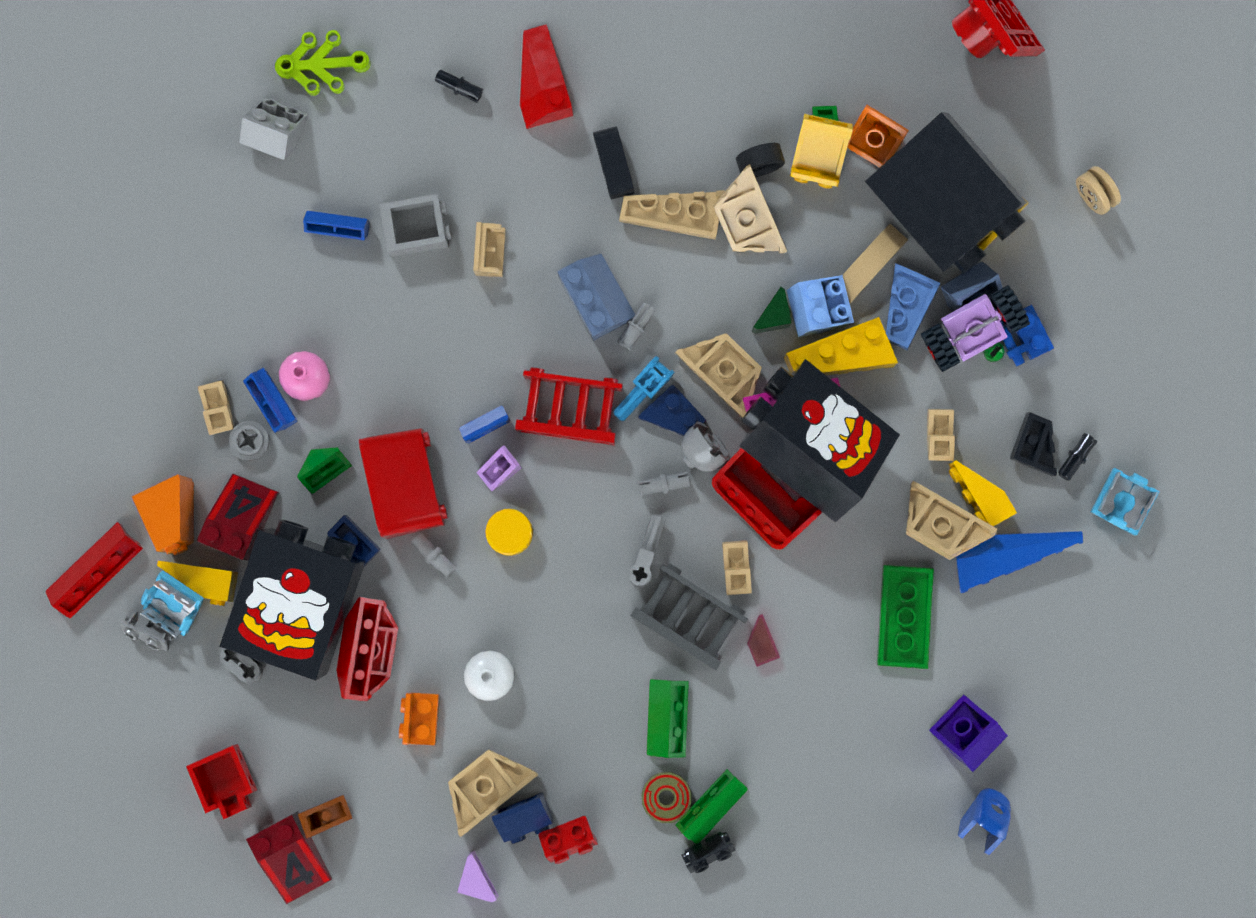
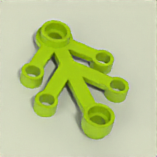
M336 30L327 32L326 41L309 60L301 59L309 49L316 47L317 38L313 33L306 32L302 35V43L291 55H282L275 62V70L281 78H294L311 96L319 94L321 90L320 85L316 80L308 79L301 71H312L329 86L333 93L340 94L345 89L342 79L333 77L325 69L352 67L356 72L363 73L371 65L368 55L363 51H356L347 57L325 58L334 47L341 44V36ZM331 36H338L336 41H330ZM307 38H313L312 43H305ZM357 57H363L361 63L355 62ZM285 63L291 64L288 69H283V65ZM336 82L341 83L338 89L333 88V84ZM315 84L316 89L310 91L309 86Z

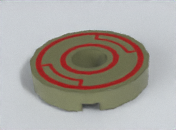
M659 772L651 776L645 783L641 793L642 805L646 814L660 823H674L680 820L687 813L692 802L691 790L687 782L680 775L672 772ZM668 790L673 793L674 799L670 804L660 802L659 795L662 791Z

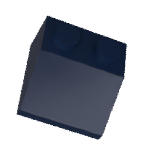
M543 792L496 810L491 816L504 843L511 840L512 844L525 840V834L534 831L537 835L549 830V825L553 823V818Z

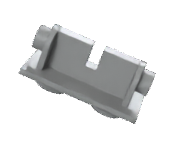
M129 611L125 621L120 620L123 634L133 640L139 638L154 650L162 649L168 651L166 641H171L174 636L163 630L161 623L153 624L151 628H148L151 621L136 611L133 613Z

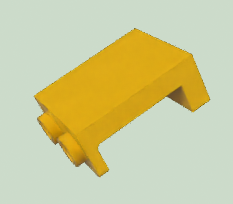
M804 114L790 176L800 183L812 181L817 182L823 188L838 187L853 124Z

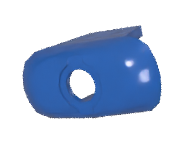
M985 788L981 790L960 820L958 836L963 839L978 823L989 832L986 837L984 853L990 855L1003 840H1006L1011 820L1010 801L1005 795L995 789ZM992 804L998 806L1003 814L996 812Z

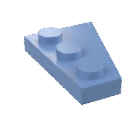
M895 263L886 335L890 343L908 351L940 287V282Z

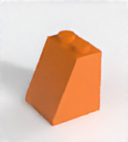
M177 474L131 496L157 552L178 555L187 551V546L194 543V483L191 478Z

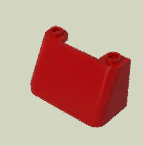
M422 428L359 439V448L376 524L382 538L390 539L444 526V519H448L445 505H440L437 500L426 453L428 452L427 447L431 446L428 432H424Z

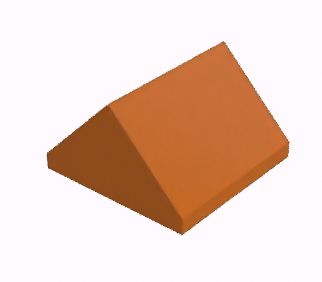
M866 105L853 127L847 148L880 168L895 155L909 130L869 105Z

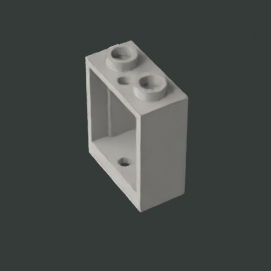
M438 194L379 204L387 252L390 257L449 247L447 239H452L449 224L445 225L443 217L447 215L445 200H440ZM433 205L439 237L398 243L393 212Z

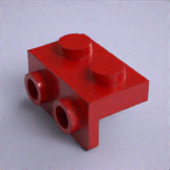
M581 816L538 834L546 859L550 863L555 862V864L569 860V856L577 852L579 855L586 854L593 850V846L598 844L586 816Z

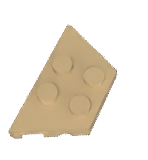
M748 165L713 205L733 251L745 252L751 250L764 253V251H779V253H786V246L751 165Z
M727 333L684 349H678L675 352L741 418L744 417L746 411L743 397L754 394L762 367Z
M912 481L906 535L949 560L996 535L997 528L919 483Z
M490 749L448 781L458 826V835L462 837L537 777L538 773Z

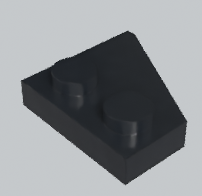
M1027 412L1010 459L1047 475L1056 476L1057 468H1054L1053 461L1055 445L1052 440V421Z

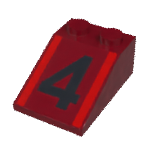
M232 473L206 517L197 542L241 560L249 561L258 532L264 529L279 492Z
M298 811L246 839L258 864L286 904L332 880L312 838H306L298 817Z

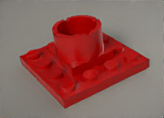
M969 0L970 6L952 20V26L957 36L962 37L961 42L976 58L980 59L986 56L997 46H999L1003 54L1010 57L1038 56L1045 51L1012 0Z

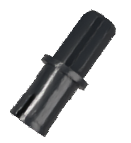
M439 70L435 77L437 83L453 90L455 95L460 94L475 103L479 102L483 94V88L469 83L463 76L458 78L443 70Z
M1084 433L1074 449L1069 450V457L1058 471L1061 478L1067 481L1071 480L1080 465L1086 463V457L1097 444V440L1094 437Z

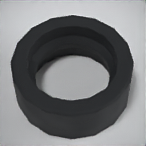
M775 142L751 147L736 157L740 173L746 166L751 165L755 177L772 173L785 164L780 144Z

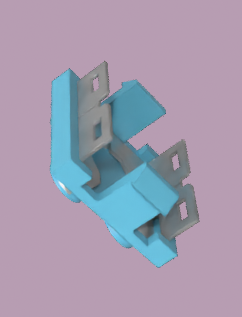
M1113 468L1090 512L1136 536L1160 491L1148 487V479L1136 473L1128 476L1122 471Z
M161 571L156 578L157 582L149 590L146 588L143 593L141 604L144 605V611L141 612V615L154 624L161 623V628L175 638L179 634L185 636L189 632L204 598L165 571Z

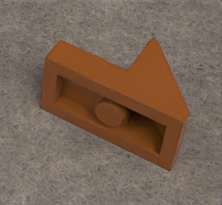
M344 795L298 814L306 838L353 819Z

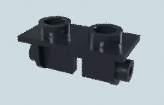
M720 831L705 839L709 847L704 850L701 842L685 849V853L681 854L685 864L690 862V864L686 865L690 873L703 872L709 868L710 863L716 860L721 862L732 856V852L736 850L732 842L727 844L731 841L727 832L721 833Z

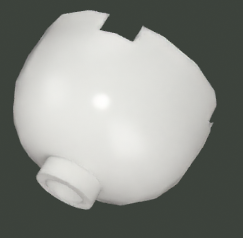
M483 651L473 656L466 664L464 671L465 685L469 692L477 699L484 701L497 700L506 695L513 685L514 668L510 660L502 653Z

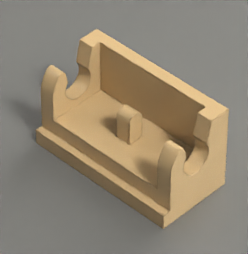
M476 222L473 267L476 276L503 277L506 229L501 224Z

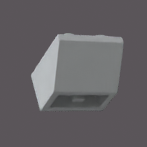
M263 97L242 117L239 143L285 160L295 150L308 119V114L301 112L295 107L280 104L274 99Z

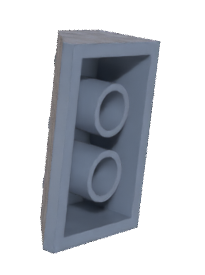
M602 254L577 260L557 271L563 287L593 341L625 325L634 318L635 313Z

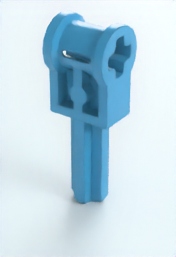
M658 356L654 357L633 380L636 387L613 411L619 420L625 421L647 396L652 399L675 374L673 370L670 371L659 361L660 358Z

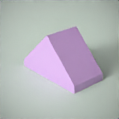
M502 446L476 473L492 492L522 469V467L508 449Z
M473 851L467 857L457 892L494 902L499 895L476 852Z

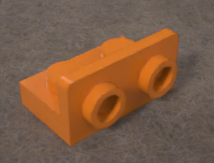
M409 692L406 693V698L401 699L400 710L401 713H404V723H400L399 738L403 739L402 745H436L439 694Z

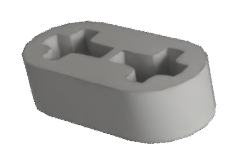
M221 648L219 653L221 662L241 681L253 683L261 678L263 670L257 660L235 653V656L240 660L239 663L235 659L228 660L229 654L227 649ZM243 664L247 667H255L253 671L255 674L254 677L245 676L247 670L244 667H242Z

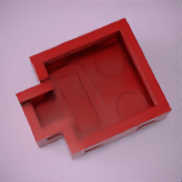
M238 744L186 766L205 814L219 808L224 820L252 807L247 795L257 791V788Z

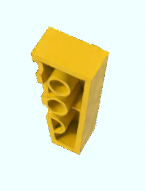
M879 317L790 351L784 356L790 374L805 359L825 375L893 368L898 363Z

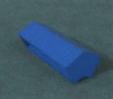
M306 211L303 219L304 232L358 240H365L368 237L370 222L365 218Z
M265 368L251 373L243 380V383L274 433L285 430L298 422Z

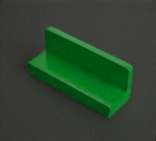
M650 680L647 730L648 756L664 758L686 757L689 681Z
M726 769L676 823V827L688 840L691 839L695 844H698L746 793L748 788Z

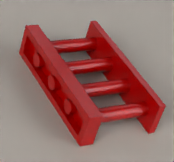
M531 367L530 371H523L524 378L530 379L531 382L526 416H523V420L516 419V432L615 446L616 433L611 432L609 425L614 391L622 392L623 384L618 383V379L604 378L603 381L569 377L544 373V369ZM541 381L555 383L550 420H547V423L537 422L538 418H535ZM565 384L580 386L575 423H572V427L562 426L560 421ZM590 388L604 390L600 425L596 430L586 429L587 425H585Z

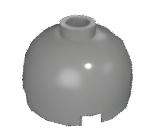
M696 422L685 433L682 440V451L685 455L683 460L691 469L696 467L704 472L717 470L730 460L727 457L729 452L715 434L710 435L705 432L708 429L706 425Z

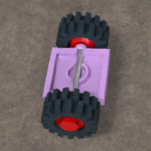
M1007 285L989 295L990 300L984 294L941 318L949 337L940 324L921 333L930 355L941 372L960 363L953 346H955L962 361H965L1007 338L1000 321L1003 322L1010 334L1030 325L1029 318L1021 302H1019L1018 297L1010 286Z

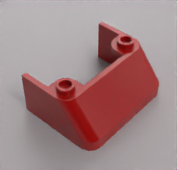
M740 448L712 478L713 488L772 548L777 550L784 549L822 512L802 496L794 501L761 467L762 464Z

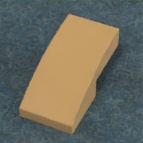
M224 380L198 386L204 408L202 412L209 435L233 430V418Z
M927 409L928 460L954 461L953 409Z
M747 540L722 542L726 594L752 593Z

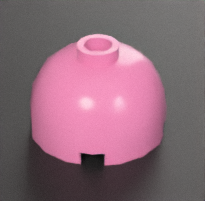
M307 351L295 352L287 356L279 369V382L283 390L292 398L300 401H308L320 397L327 389L330 381V374L325 361L316 354Z

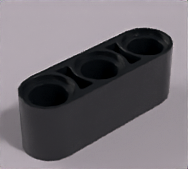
M617 126L593 132L610 199L635 194Z

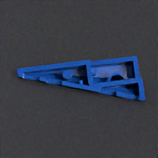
M1082 531L995 535L956 556L960 593H965L968 589L979 584L989 583L991 579L1003 574L1008 575L1037 563L1042 558L1053 553L1063 552L1065 548L1072 545L1082 544L1083 533Z

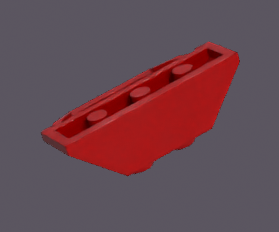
M358 597L344 620L336 668L342 699L368 701L390 679L398 626L387 609L384 600Z

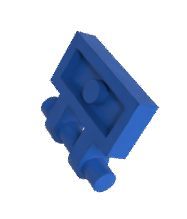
M1033 305L1023 308L1029 318L1030 325L1016 332L1022 344L1018 347L1010 332H1008L1003 322L1000 321L1007 335V338L1003 340L1008 350L1006 353L1009 359H1013L1016 367L1025 363L1021 355L1024 352L1032 360L1054 349Z

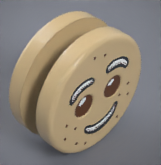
M1093 166L1087 170L1088 172L1077 177L1076 186L1086 204L1097 214L1104 215L1110 210V207H1115L1121 202V195L1117 185L1108 173L1100 167Z

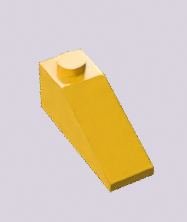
M165 561L157 562V566L203 598L210 599V604L225 606L226 601H234L238 572Z

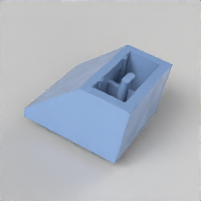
M843 275L798 282L787 290L798 337L820 334L854 323Z

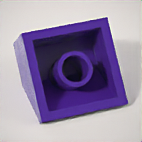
M965 695L929 729L972 772L1008 737L997 721Z

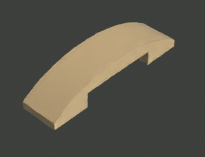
M891 224L880 233L843 274L850 304L908 241Z

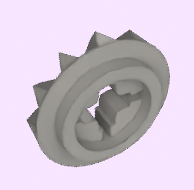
M244 421L236 425L231 431L229 446L233 454L238 458L252 461L262 457L264 452L268 450L270 439L262 425L254 421ZM244 433L250 437L257 436L253 441L255 449L249 445L243 446L246 442Z

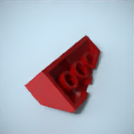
M547 24L523 31L520 108L526 129L573 116L572 105Z

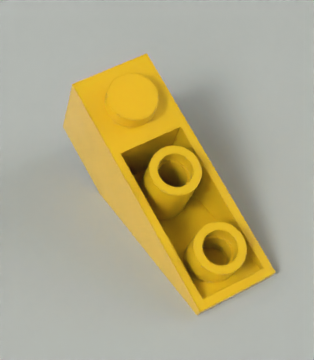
M957 460L948 464L951 468L948 470L953 481L955 483L959 482L962 487V497L968 505L971 504L976 512L974 516L995 526L1017 513L1005 491Z

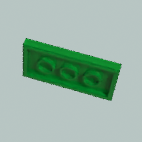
M883 565L877 665L928 669L933 568Z

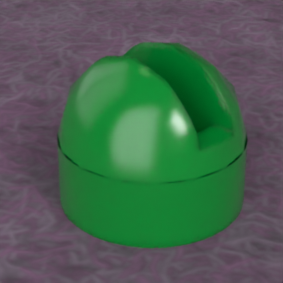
M999 342L983 351L985 359L989 362L999 361L1005 353L1003 345ZM997 346V347L999 348V350L997 351V353H996L995 356L993 357V356L990 355V353H991V352L995 349V347Z

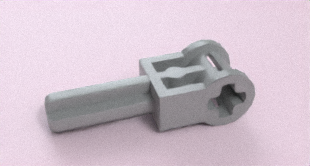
M656 514L651 516L636 563L629 570V579L636 586L646 585L651 578L650 567L666 521L664 517ZM643 568L647 578H642L638 582L636 581V576L633 575V571Z

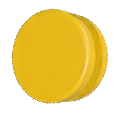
M503 509L493 514L487 522L486 539L491 548L496 552L506 556L517 555L525 551L532 541V524L522 512L515 509Z

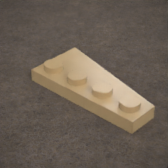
M725 190L706 193L702 191L689 194L669 193V195L624 196L619 222L716 240L719 218L713 205Z

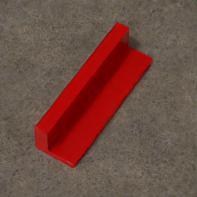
M119 522L115 523L45 591L51 606L71 619L143 549L141 544L129 536Z

